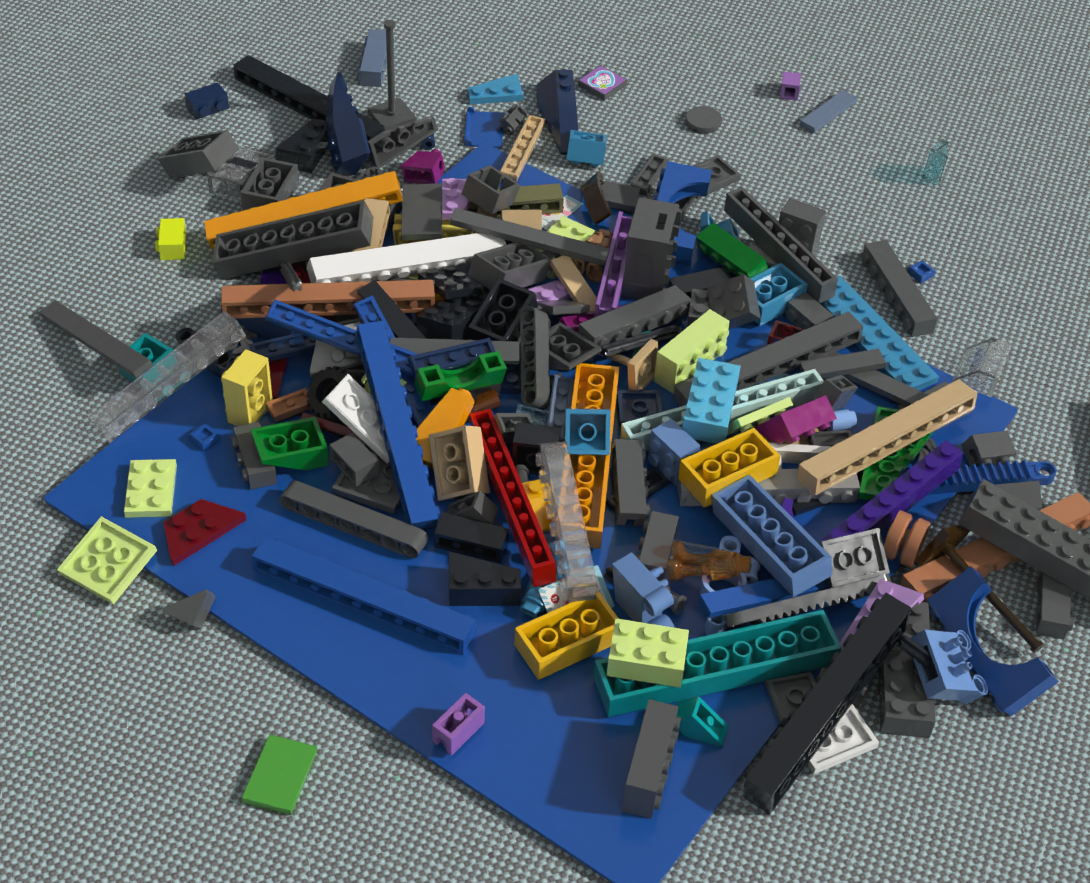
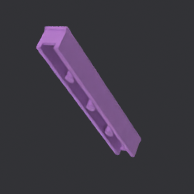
M620 211L595 305L594 318L617 309L624 280L627 237L633 219L632 217L622 216L623 212Z

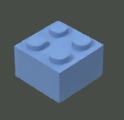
M670 419L651 430L648 460L652 466L656 467L668 480L677 486L680 460L700 452V445L673 419Z

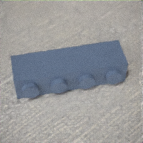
M370 29L368 36H365V46L362 48V57H360L359 63L360 67L357 68V78H360V86L382 87L387 65L386 30Z

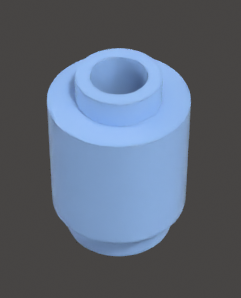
M848 409L834 411L837 419L830 422L831 427L827 429L828 431H840L855 428L857 425L855 412Z

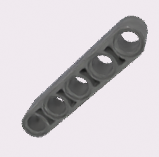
M527 306L522 310L520 316L521 399L524 405L540 411L546 409L550 401L548 315L534 307Z

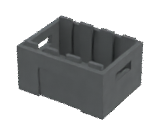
M638 198L627 237L622 297L640 300L667 289L665 287L669 282L670 267L675 266L676 256H672V254L677 251L678 241H674V238L679 235L680 226L676 225V222L681 220L682 211L678 210L679 204Z

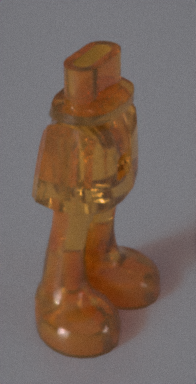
M674 541L672 545L673 559H669L667 571L668 577L672 581L702 575H710L712 581L733 577L734 574L739 576L740 573H749L751 556H741V553L725 550H713L707 554H691L686 551L685 545L681 541Z

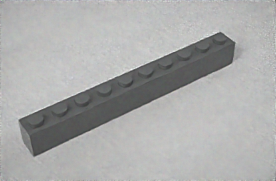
M848 311L794 335L787 336L773 344H768L740 358L733 359L728 363L741 365L736 391L765 383L799 368L801 361L813 360L861 341L863 325ZM693 377L675 385L674 401L679 407L687 405Z

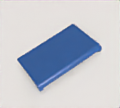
M468 107L464 145L478 147L482 143H486L494 148H502L503 128L496 129L501 125L499 120L504 116V113L474 111L473 107Z

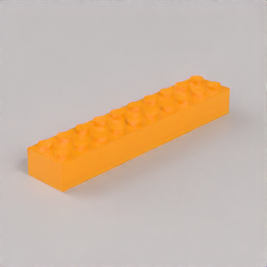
M581 363L576 366L571 408L611 410V453L619 367ZM565 454L556 525V544L601 549L610 455Z

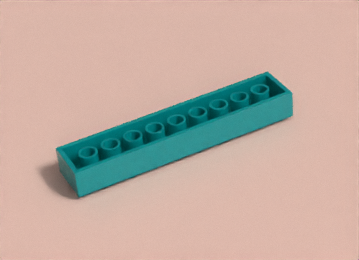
M824 610L689 639L681 688L607 676L609 657L595 660L593 678L607 716L612 717L646 709L649 699L668 704L696 696L760 683L765 680L812 671L823 666L828 667L831 666L829 663L836 652L840 653L842 647Z

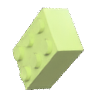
M615 618L607 676L681 688L689 630Z

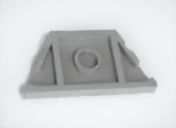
M356 322L344 326L357 330V325L362 323ZM316 340L310 367V377L318 376L319 371H325L326 367L329 366L332 368L333 366L348 369L363 365L362 359H346L345 350Z

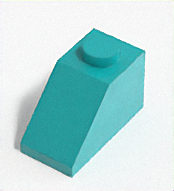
M699 696L676 702L675 706H678L677 717H681L679 731L685 737L718 747L723 746L729 725Z

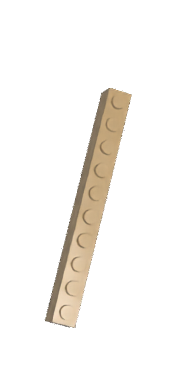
M959 379L951 384H947L945 387L900 409L889 417H885L874 425L868 426L859 433L853 434L844 441L836 443L829 449L819 452L808 460H804L799 464L797 480L812 494L817 495L973 410L978 392Z

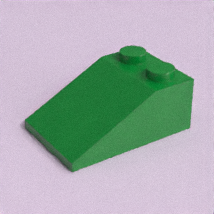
M316 416L250 429L262 464L301 470L328 465V447Z

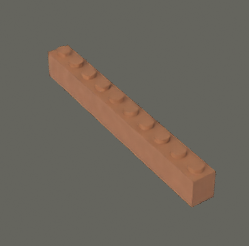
M433 280L376 281L403 313L424 312L435 305ZM370 282L302 283V290L298 291L296 289L294 292L288 284L222 286L223 319L266 317L274 299L317 316L355 315L357 313L353 304L363 300L358 295L357 290Z
M1079 492L1039 510L1075 531L1081 528L1086 529L1090 526V503ZM984 538L975 540L955 550L983 578L994 570H1001L1007 564L1021 560ZM942 556L904 574L900 586L923 593L924 600L922 602H927L928 598L962 572L948 556Z

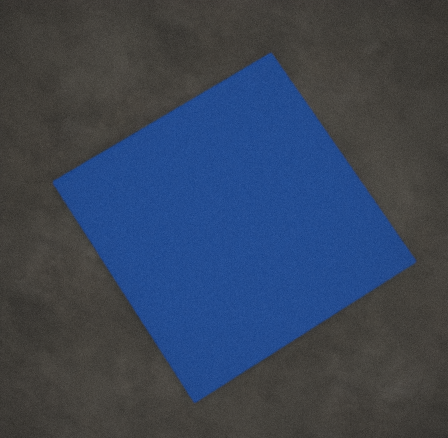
M482 143L442 175L438 183H442V179L449 178L467 179L468 174L477 170L480 171V169L489 165L500 171L508 154L486 143ZM527 163L517 181L520 186L560 183L563 197L568 195L583 203L581 207L567 218L595 230V232H598L599 229H604L614 233L619 211L623 212L619 209L610 208L612 215L598 225H595L587 210L581 190ZM504 179L501 180L499 188H501ZM623 212L622 216L633 218V216L625 212ZM395 222L391 224L385 233L382 247L395 246L393 225ZM694 247L691 262L675 260V266L670 267L669 278L723 266L719 263H714L707 254L703 255ZM465 266L459 269V271L468 276L470 266ZM585 268L582 276L595 296L598 297L601 281L597 283L591 282L587 278ZM732 272L729 273V275L731 276V278L736 277V275L733 274ZM557 276L554 279L547 277L545 281L532 284L523 288H534L543 284L559 280V278ZM621 291L618 306H624L637 300L622 297ZM689 311L688 315L656 327L651 331L678 324V326H681L682 332L687 328ZM547 313L551 323L550 326L552 327L559 323L560 317L574 315H553ZM785 313L761 326L753 321L729 329L726 341L727 349L722 356H718L714 361L728 363L735 358H740L768 344H773L787 336L801 332V330L785 317ZM257 332L255 333L258 338L251 339L253 343L270 340L261 337V334ZM675 337L658 342V351ZM852 344L836 352L844 355L862 351L855 344ZM634 349L619 354L632 359ZM314 351L289 358L279 397L304 388L309 391L310 388L308 386L313 382V377H310V367ZM595 354L582 362L585 364L619 367L617 390H629L628 366L599 354ZM927 364L939 376L937 383L919 391L925 392L945 381L951 384L958 380V378ZM576 367L571 370H549V376L562 373L563 377L575 379ZM206 368L199 371L44 497L48 505L87 531L102 516L155 545L157 551L143 569L185 597L192 596L205 589L214 593L215 600L209 611L210 614L610 883H660L780 726L764 686L765 681L699 696L729 725L723 746L718 747L685 737L679 731L677 743L673 750L671 766L668 770L666 786L662 793L660 809H654L652 819L623 812L625 785L646 709L612 717L607 716L593 675L595 660L608 658L610 647L540 680L537 679L514 645L515 628L547 614V610L539 612L536 618L520 611L530 577L489 476L490 493L484 495L498 507L495 521L492 525H499L509 529V542L501 565L520 569V606H449V552L451 551L434 547V533L440 519H438L435 528L424 530L429 540L417 558H409L287 510L280 504L279 497L291 481H299L332 494V487L342 471L330 459V444L343 438L342 436L321 430L328 447L327 466L309 470L274 466L277 484L250 490L248 481L244 482L241 469H243V465L239 466L236 453H238V449L234 450L231 437H234L233 427L237 426L227 421L221 378ZM797 368L774 379H771L767 382L802 372L800 368ZM654 379L644 389L660 390L662 412L679 407L674 401V394L654 382ZM850 381L858 388L846 406L838 410L848 409L855 412L857 425L851 429L853 435L874 424L877 406L898 409L899 403ZM964 382L966 385L978 392L973 412L936 430L930 437L934 440L936 447L947 440L963 452L960 468L964 465L970 467L961 447L962 443L974 434L1004 431L1018 411L1016 407ZM500 393V396H498L500 406L491 409L493 416L496 413H529L534 425H547L549 405L546 409L539 411L524 405L520 394ZM617 394L611 451L615 439H620L621 435ZM443 397L430 399L432 406L435 408ZM267 410L258 422H260L261 427L300 420L303 412L275 422ZM310 410L304 412L313 415V413L310 412ZM410 418L412 425H415L416 428H418L414 418ZM206 423L220 434V440L203 451L189 440L188 435ZM737 431L731 435L726 436V440L731 438L732 435L736 433H741V431ZM695 440L700 445V451L716 445L715 443ZM510 443L506 446L512 458L513 443ZM560 445L556 477L528 475V482L544 479L551 498L555 525H557L565 461V446ZM646 451L645 462L643 463V467H646L647 471L654 467L648 460L649 451ZM611 453L606 499L614 494ZM918 454L915 456V458L912 460V462L909 464V466L903 473H905L916 463H918ZM176 459L177 468L172 516L198 500L203 499L244 512L246 514V521L173 566L163 523L171 517L125 518L124 508L130 460ZM782 463V469H798L799 464ZM427 467L429 472L427 480L429 485L433 486L434 505L439 507L441 518L442 514L446 513L449 504L459 499L438 501L434 469ZM669 480L667 486L646 499V504L650 505L649 518L645 519L650 520L652 511L679 516L665 579L668 581L667 586L670 587V590L679 596H686L687 601L683 610L678 615L673 614L669 608L663 610L662 614L667 615L671 619L675 628L689 630V640L707 636L705 633L707 614L698 600L703 572L709 565L717 562L721 539L725 536H736L713 513V506H680L677 486ZM957 492L925 496L907 511V513L912 514L910 529H912L915 521L919 518L931 522L932 526ZM338 496L406 523L401 503L395 514ZM857 498V502L831 503L797 516L793 514V517L816 542H820L826 535L868 503L869 500ZM605 504L601 549L567 545L559 546L563 549L564 558L568 552L574 551L584 559L582 569L576 573L598 565L614 603V607L611 609L619 619L633 621L615 601L614 583L606 580L604 574L606 573L605 569L608 567L613 569L612 564L632 552L635 556L636 554H641L642 550H638L641 536L645 537L646 533L643 532V527L634 526L633 520L630 519L626 520L625 526L616 525L615 512ZM890 526L881 532L883 546ZM556 529L543 532L547 543H555ZM266 536L279 539L285 544L299 547L305 552L315 556L319 555L325 560L341 564L355 572H362L368 577L382 580L388 585L404 589L408 593L424 597L438 605L447 606L458 613L467 614L476 619V635L464 655L254 571L252 555ZM741 543L739 555L756 558ZM902 549L897 558L894 560L887 559L890 579L901 567L900 556ZM562 562L561 565L556 569V575H557V573L559 572V570L561 569L563 562ZM761 564V568L757 573L758 582L774 579V576ZM714 580L709 583V586L715 591L736 587L731 582L725 580ZM869 596L811 612L824 610L840 643ZM752 624L727 627L726 631L752 626ZM821 668L807 672H812L814 679H816ZM467 693L485 706V722L451 756L447 753L443 743L440 742L436 745L432 742V725Z

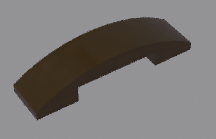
M600 171L582 183L583 199L595 225H598L612 215L609 203L604 198L602 190L604 181Z

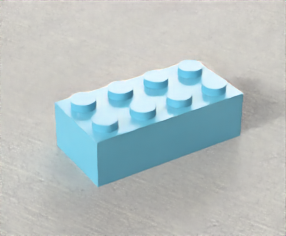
M698 358L682 429L694 440L715 444L726 440L741 365Z

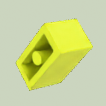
M185 218L160 219V227L156 228L157 239L159 240H155L156 252L160 253V259H185L187 235Z

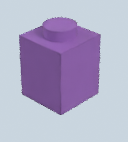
M783 71L780 91L781 99L798 100L801 73Z

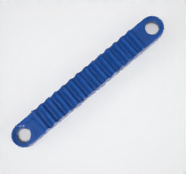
M1023 460L1021 463L1014 461L1012 464L1009 461L1005 464L998 462L996 465L989 463L987 466L982 463L978 467H976V464H973L971 467L964 465L928 495L975 491L983 479L994 485L1039 481L1040 485H1048L1053 482L1057 469L1047 461L1026 462V460ZM1040 470H1045V471H1047L1050 475H1049V476H1044V475H1042L1039 471H1040Z

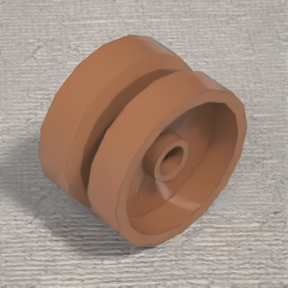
M900 510L888 530L884 550L886 558L894 560L902 549L900 564L912 569L916 563L915 559L922 550L931 522L919 518L915 521L912 529H910L912 514Z

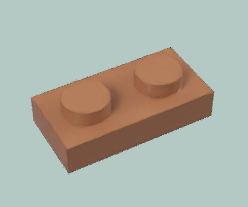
M304 388L266 402V409L275 422L305 412L310 407L307 405L309 398L306 395L308 391Z

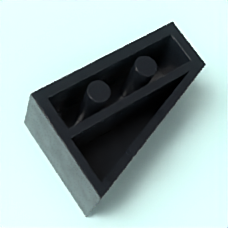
M313 118L275 148L276 160L298 164L299 171L313 173L328 147L326 121Z
M449 552V606H520V569Z

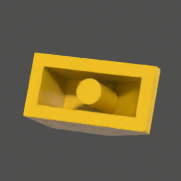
M544 479L522 483L542 532L555 530L556 525L551 498Z

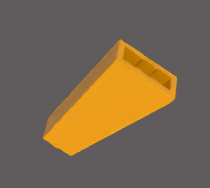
M451 388L417 428L418 437L416 440L417 444L422 446L423 465L434 469L429 439L430 434L465 426L475 403L469 391L459 388V390Z

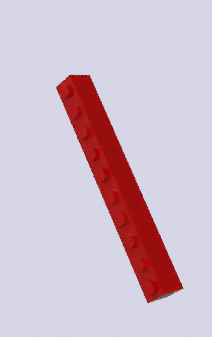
M491 409L470 413V425L481 427L487 473L533 587L556 582L555 560Z

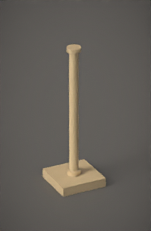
M650 339L632 359L621 354L606 357L628 366L629 390H644L654 379L658 341Z

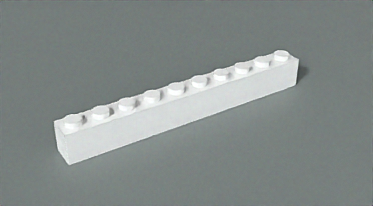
M476 233L313 257L309 259L306 269L311 283L385 281L393 277L404 278L408 275L426 272L427 269L442 270L446 266L461 269L471 265L474 254L504 246L506 242L501 238Z

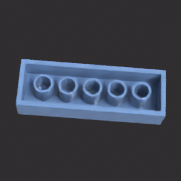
M750 474L712 494L713 513L792 597L832 576V557Z

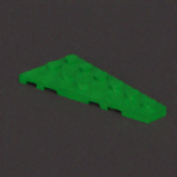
M877 406L874 424L899 410ZM934 431L865 468L858 499L870 501L898 479Z

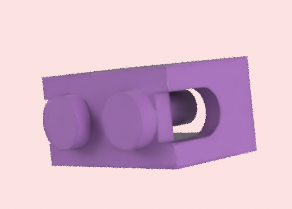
M465 693L432 725V742L436 745L440 742L443 743L447 753L452 756L484 724L485 706Z

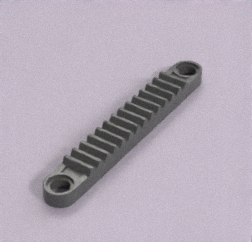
M889 574L735 612L724 617L728 628L749 622L752 625L775 621L870 596L880 579L891 582Z

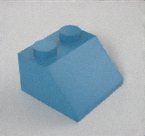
M570 130L566 160H570V163L573 164L585 162L593 167L603 165L607 135Z
M564 408L565 454L610 455L611 410Z

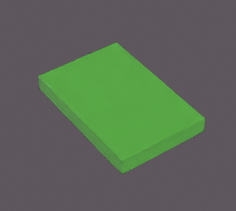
M269 734L242 796V803L292 815L317 754V746Z

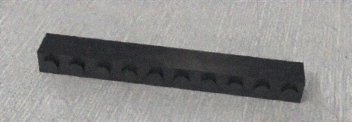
M250 55L233 64L235 80L311 120L314 118L326 121L328 96ZM359 112L356 114L363 121L367 141L385 131L384 125Z

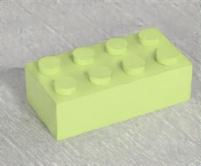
M711 309L657 351L654 382L674 394L676 384L694 377L698 358L714 360L718 356H722L727 349L726 341L729 335L730 321Z

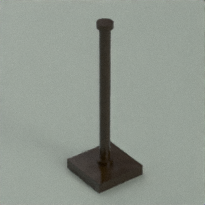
M961 525L942 528L915 560L920 566H923L939 557L948 556L961 572H964L970 566L954 549L968 535L970 530ZM993 591L985 597L1028 643L1033 653H1036L1044 646V643L1041 640L1038 641Z

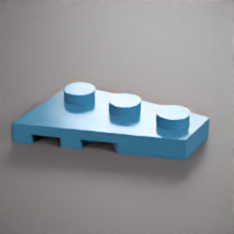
M518 74L467 88L470 105L523 101Z

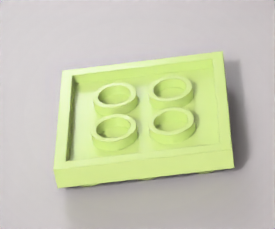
M101 516L58 567L57 571L60 575L114 605L156 553L157 549L155 545Z

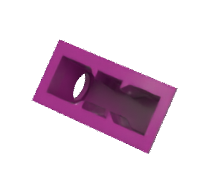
M433 149L431 152L417 151L401 165L404 182L437 184L445 170L441 152L438 149Z

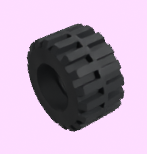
M329 366L326 367L325 371H319V375H315L312 384H309L308 388L310 389L306 395L309 398L307 405L310 406V412L316 417L343 425L344 422L322 401L347 374L361 387L365 388V385L359 377L338 366H333V368Z

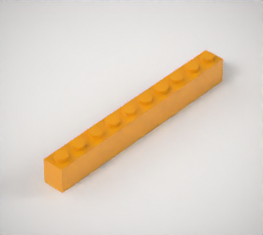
M395 171L386 172L374 177H367L355 182H348L336 187H329L317 192H310L283 201L204 221L206 238L214 251L216 235L358 202L365 200V198L389 201V205L403 201L400 184Z

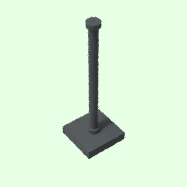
M393 20L384 21V28L386 29L388 102L368 108L369 116L374 121L384 125L385 131L417 121V117L402 99H395L393 33L395 22Z

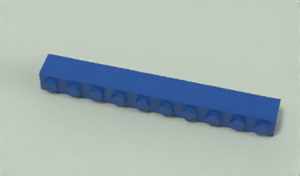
M384 321L358 324L355 336L405 521L407 524L422 530L435 528L438 519H440L439 507L434 505V489L427 480L429 477L427 465H423L422 446L417 444V428L415 425H412L410 419L412 418V410L405 401L407 398L405 386H401V371L399 366L396 367L395 349L390 347V331L388 328L385 329Z
M266 536L252 555L254 571L464 655L476 635V619L467 614L458 613L447 606L438 605L424 597H418L404 589L388 585L382 580L368 577L362 572H355L341 564L325 560L319 555L315 556L299 547L285 544L279 539Z

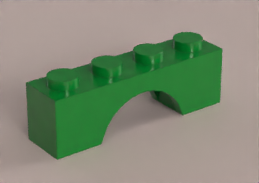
M496 351L479 355L469 365L456 370H443L439 364L419 368L414 385L421 401L443 397L451 388L456 390L462 388L469 391L500 384L503 381L507 367L500 352Z

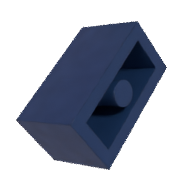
M218 82L184 93L186 108L196 120L229 109L228 95Z

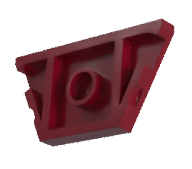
M200 499L164 521L172 565H177L245 522L246 514Z

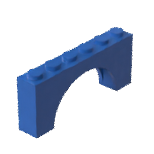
M667 161L666 168L661 169L660 179L662 181H658L656 192H659V194L655 193L653 200L676 203L686 197H706L712 170ZM679 228V235L674 238V241H678L677 251L672 254V256H676L675 260L691 262L696 235L687 233Z
M970 566L927 599L931 606L929 612L937 621L940 619L943 623L941 627L943 631L956 632L962 630L969 636L971 640V648L969 650L972 652V656L968 658V661L972 664L971 672L974 675H980L985 680L988 687L987 693L991 692L995 698L992 701L995 707L1001 713L1005 711L1013 716L1059 681L1047 664L1039 657L1022 664L1008 665L993 661L985 654L977 639L975 622L981 602L992 589L981 574Z

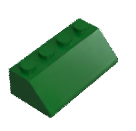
M711 223L696 236L698 250L703 255L707 254L714 263L725 266L728 273L732 272L736 277L744 274L748 278H752L768 269L764 257L715 223Z

